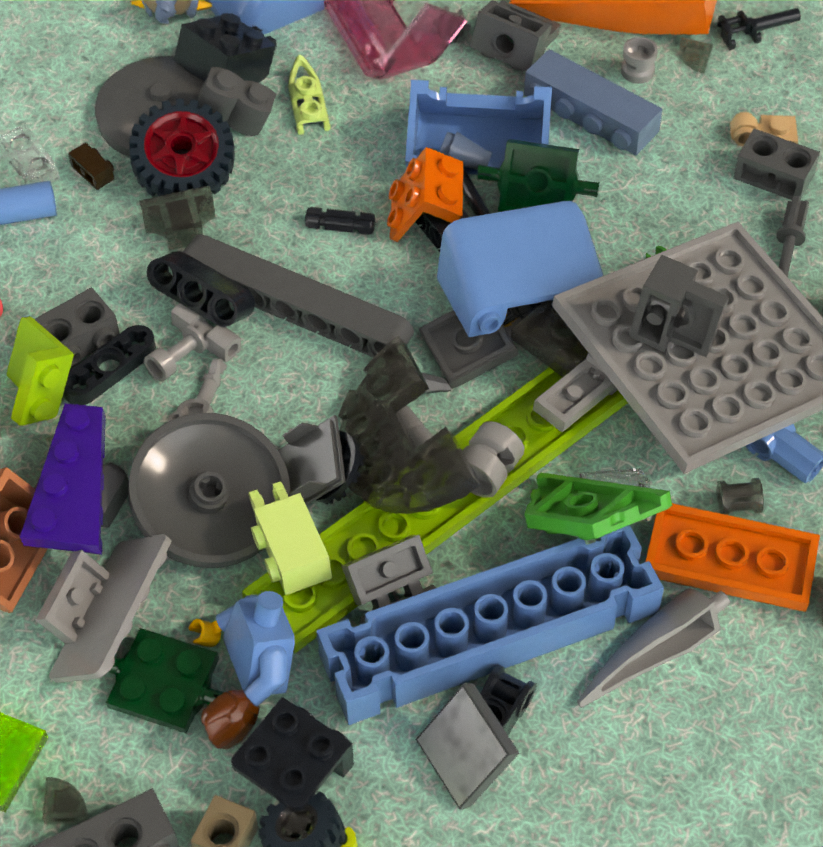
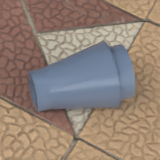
M447 132L440 149V153L463 161L464 168L477 170L479 164L488 166L492 152L485 150L459 132H456V134Z

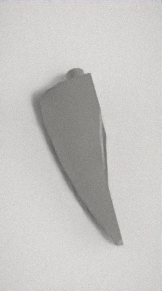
M691 588L682 591L642 624L615 651L577 700L578 705L582 708L630 680L668 661L685 655L721 630L717 614L730 605L728 596L724 592L719 591L709 599L699 591Z

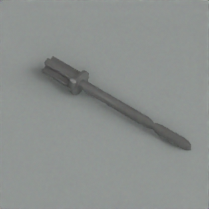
M794 196L792 201L787 202L782 227L778 229L776 234L777 240L780 243H784L779 268L787 277L794 246L802 245L806 239V234L803 230L809 202L807 200L801 201L799 196Z

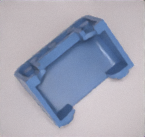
M411 80L405 157L406 167L411 159H416L425 147L440 152L447 132L452 134L459 132L485 150L492 152L488 166L500 168L504 161L508 139L549 145L552 87L534 86V94L523 98L524 91H517L516 96L447 93V87H440V91L437 93L429 89V81ZM463 167L467 174H478L477 169Z
M562 201L462 218L449 224L442 235L437 280L468 337L490 334L497 331L505 321L508 308L550 301L557 294L604 276L585 216L578 205L572 201Z

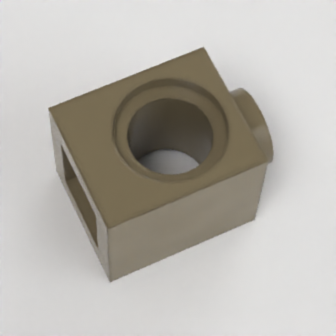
M214 795L190 841L191 846L249 847L258 830L256 812L218 795ZM222 833H229L234 836L230 842L223 845L212 842L217 835Z

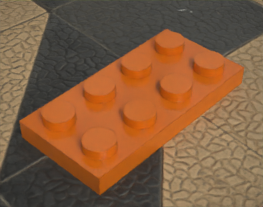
M672 503L669 509L656 514L646 562L650 561L659 580L717 593L722 591L726 595L806 612L810 600L820 535Z

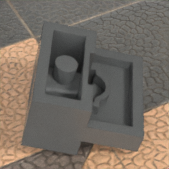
M491 0L478 12L470 47L480 51L485 57L496 58L510 64L516 70L527 71L544 54L545 48L558 37L561 24L507 1L496 2ZM507 36H509L513 40V43L507 38Z
M661 255L643 285L629 337L665 352L669 343L672 342L707 357L714 343L729 296L695 282L698 273L697 269Z

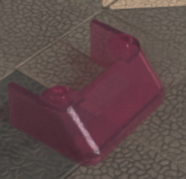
M324 0L326 10L363 73L377 80H383L433 64L466 24V18L426 2L407 27L392 4L395 0Z

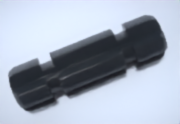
M308 207L305 214V224L308 228L320 229L321 226H325V230L353 233L355 229L358 230L359 234L367 235L373 234L375 230L376 219L372 213L360 212L359 216L356 215L355 211L327 208L326 212H322V208Z

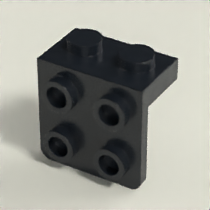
M282 697L232 756L231 763L232 768L237 773L291 810L300 811L304 809L333 771L343 778L354 765L353 744L341 732L330 729L315 719L306 709L297 707Z

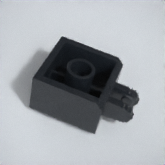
M223 13L220 16L207 19L200 18L197 21L182 24L174 61L204 82L211 67H219L237 74L244 81L260 83L269 75L277 44L276 40L271 36L265 37L262 30L258 27H249L241 22L238 16L231 13Z

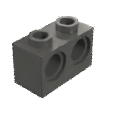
M754 128L737 157L733 179L790 200L794 196H799L802 199L815 175L820 152Z
M92 287L35 318L40 325L74 353L71 367L76 366L84 357L100 349L120 334L116 315Z

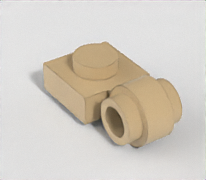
M740 112L730 122L731 138L739 146H744L754 128L798 144L795 116L761 115L758 123L751 113Z

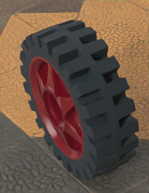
M184 98L176 99V105L171 106L170 101L166 100L162 102L161 109L156 105L150 107L149 115L143 113L139 117V124H134L132 136L129 139V155L133 173L137 177L142 188L146 187L147 193L152 197L158 194L160 201L167 202L168 198H171L173 204H181L182 199H187V203L190 204L196 203L197 197H200L203 201L209 198L210 192L214 194L219 192L221 184L226 185L229 180V173L232 174L235 153L230 127L227 121L223 122L222 115L218 111L212 113V107L205 103L200 108L197 100L191 99L189 105H185ZM186 149L189 151L186 154L175 153L177 150Z

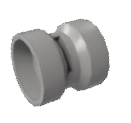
M634 37L626 41L623 49L624 60L621 66V74L627 81L642 84L653 78L655 72L654 62L657 58V45L655 42L645 37Z

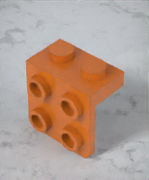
M425 147L416 159H411L406 172L399 180H394L389 190L388 198L391 200V211L387 219V226L390 227V240L398 242L423 212L451 223L462 217L463 161Z

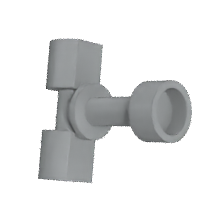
M178 303L171 311L172 324L182 331L183 339L167 351L162 348L155 349L144 358V363L148 372L156 380L163 382L176 372L177 367L175 363L192 350L202 353L207 349L224 362L230 361L241 351V337L226 327L219 325L213 327L206 322V318Z

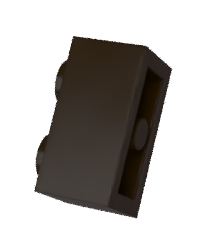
M86 142L68 153L71 167L96 190L115 180L112 163L108 159L105 160L96 148H92Z

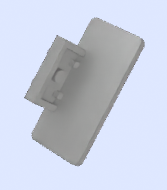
M159 534L152 537L148 536L120 542L114 548L105 568L82 550L71 552L35 620L65 643L50 671V679L56 683L99 679L111 670L115 662L114 656L123 638L131 631L133 626L132 620L140 604L149 595L150 584L157 570L166 561L167 550L171 544V539L167 535Z

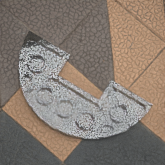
M397 336L363 369L367 375L357 390H349L338 414V417L342 420L339 431H344L357 439L362 444L359 447L360 454L364 456L362 461L364 466L358 467L357 472L361 473V476L356 478L358 480L357 484L351 482L348 488L363 502L378 510L398 514L417 513L435 509L462 499L481 485L455 436L447 427L416 448L398 411L410 402L415 401L430 388L406 343Z

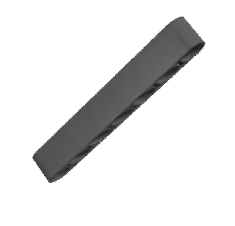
M196 235L183 251L247 288L254 297L255 308L283 320L287 317L286 321L314 333L319 331V335L347 347L351 344L350 348L378 360L384 358L383 362L395 363L414 335V328L411 323L398 314L206 235Z

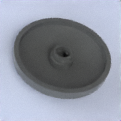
M174 56L146 58L123 67L104 83L97 95L95 116L100 134L114 150L130 157L129 139L132 136L134 124H139V117L143 113L149 115V108L154 105L161 109L162 102L169 100L172 106L176 105V99L184 98L185 105H189L191 99H198L204 81L175 62ZM186 149L177 150L175 153L186 154L189 151Z
M193 413L175 418L163 424L143 442L137 451L131 467L128 482V499L132 516L144 537L165 534L171 539V544L167 550L168 557L194 567L222 568L244 562L262 551L258 550L251 531V527L256 526L257 523L248 495L249 492L258 490L266 505L275 502L272 492L274 483L281 481L288 496H290V481L286 465L277 448L254 426L225 414Z

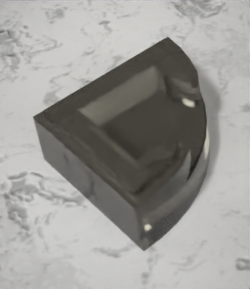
M681 37L679 54L682 61L692 70L705 74L712 54L713 44Z
M46 777L42 815L44 824H80L88 820L87 806L80 792L72 784L62 779Z

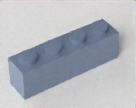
M551 49L547 50L525 72V96L534 94V86L552 87L551 110L556 112L561 118L569 119L584 127L589 133L597 134L612 142L618 149L627 150L637 155L660 131L663 108Z

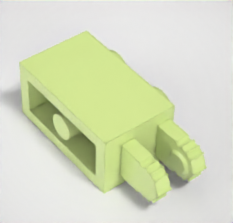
M280 481L272 486L275 502L265 505L263 497L259 494L258 490L249 492L248 495L257 523L256 526L251 527L252 535L258 550L266 549L269 558L264 559L272 583L279 581L285 595L332 579L329 555L301 493L288 496L283 483Z

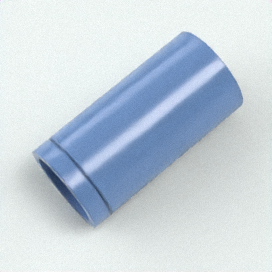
M51 180L0 189V225L57 216Z

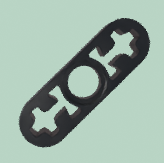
M143 325L128 327L69 371L64 389L65 399L71 404H89L143 364L144 358L156 349L152 330ZM133 341H136L138 343H142L143 341L145 342L143 346H140L139 344H134L132 346L131 343ZM107 360H115L120 363L112 371H103L99 368ZM79 384L80 386L86 385L87 388L82 390L77 387L74 389L73 386Z

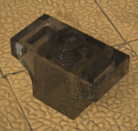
M210 186L139 200L146 233H156L163 236L167 241L169 251L187 247L196 235H203V226L208 221L216 218Z

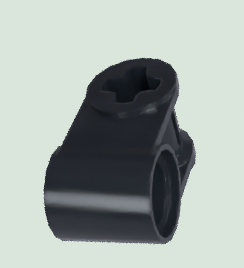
M499 664L493 668L480 694L507 735L510 734L517 720L523 716L531 703L537 684L533 681L525 683L505 673V667Z

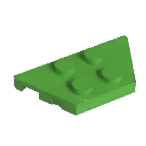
M541 472L536 478L538 489L532 490L530 495L531 502L527 504L524 514L527 528L542 530L548 534H566L578 536L582 540H592L669 509L672 506L670 491Z

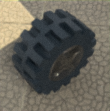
M320 791L300 811H293L280 801L276 806L270 804L266 808L269 815L261 817L260 824L262 828L258 829L263 847H341L340 843H345L346 838L343 831L345 827L331 800L327 799L325 794Z

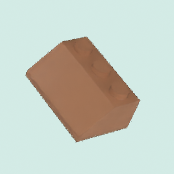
M8 467L0 469V610L12 613L48 548L23 546L20 534L36 489Z

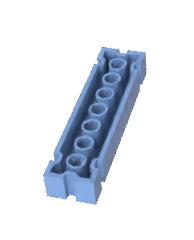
M630 525L596 539V542L586 545L584 540L577 538L365 613L364 624L353 628L349 619L316 630L319 656L330 682L335 681L336 697L348 725L379 715L380 703L393 699L396 708L489 675L497 664L508 668L614 629L615 618L625 615L628 623H632L654 615L660 609L664 587L650 561L639 564L642 547Z

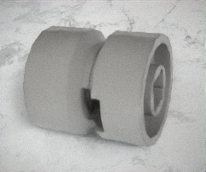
M484 422L469 441V446L463 449L452 464V473L460 485L469 492L484 498L493 497L507 479V473L514 469L524 455L525 447L521 439L508 427L497 422Z

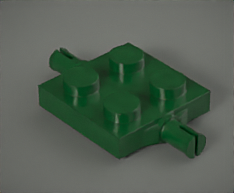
M508 139L506 142L505 158L500 168L479 164L477 171V180L498 182L500 193L498 212L562 201L573 202L576 194L597 198L600 182L579 180L577 171L579 149Z
M139 628L129 652L122 659L115 657L114 665L108 672L115 674L116 677L106 704L110 709L187 734L195 715L203 706L210 704L219 695L224 693L223 691L211 688V677L219 661L218 653Z

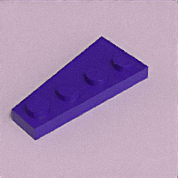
M64 404L20 534L23 546L66 551L82 550L85 553L102 555V490H104V475L102 471L103 459L105 458L106 415L103 407Z

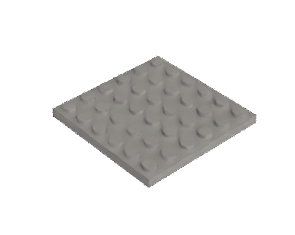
M738 221L554 296L552 307L683 474L823 410V317ZM661 255L697 269L698 273L695 282L729 296L714 343L707 357L672 342L669 343L667 349L663 352L629 337L643 285Z

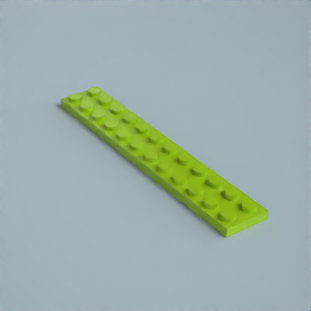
M580 344L441 445L443 447V454L438 461L431 464L425 463L423 460L419 461L320 533L321 540L329 555L332 579L285 595L280 582L272 583L267 572L242 590L243 598L248 595H259L265 591L276 592L283 598L282 607L295 638L293 653H297L317 638L316 630L337 623L359 606L354 602L341 567L342 565L411 535L420 536L427 555L628 404V402L618 390L612 395L608 394L564 432L559 431L533 410L536 398L586 360L589 352ZM492 421L512 430L521 439L525 450L524 455L514 469L507 473V479L493 497L484 498L469 492L460 485L452 473V464L463 449L469 446V441L484 422Z

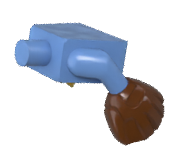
M265 591L259 595H248L217 614L216 621L209 622L195 619L189 625V631L201 633L197 639L193 640L194 644L201 646H216L221 638V631L224 632L223 640L242 687V690H229L219 695L201 713V722L212 745L218 749L233 748L246 739L257 721L260 710L259 705L273 694L287 692L295 638L282 607L283 598L276 592Z

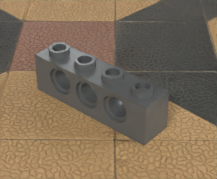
M152 788L33 847H117L120 841L128 837L137 839L132 847H179L175 832Z

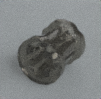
M751 478V481L747 483L727 484L726 481L717 482L716 495L720 514L729 515L733 511L753 510L754 513L763 512L764 496L759 478Z

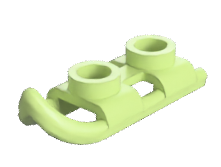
M298 55L293 63L288 79V90L298 135L304 134V123L323 121L324 130L328 131L331 129L321 83L308 61L302 55ZM300 66L304 67L309 76L299 77L295 82L298 68ZM298 99L304 100L301 106H298Z

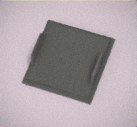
M333 415L319 425L301 423L283 434L288 444L279 449L278 452L282 456L288 471L290 496L301 493L305 504L308 505L346 482L336 415Z

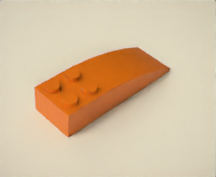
M510 0L511 4L552 21L615 32L659 35L709 34L717 0Z

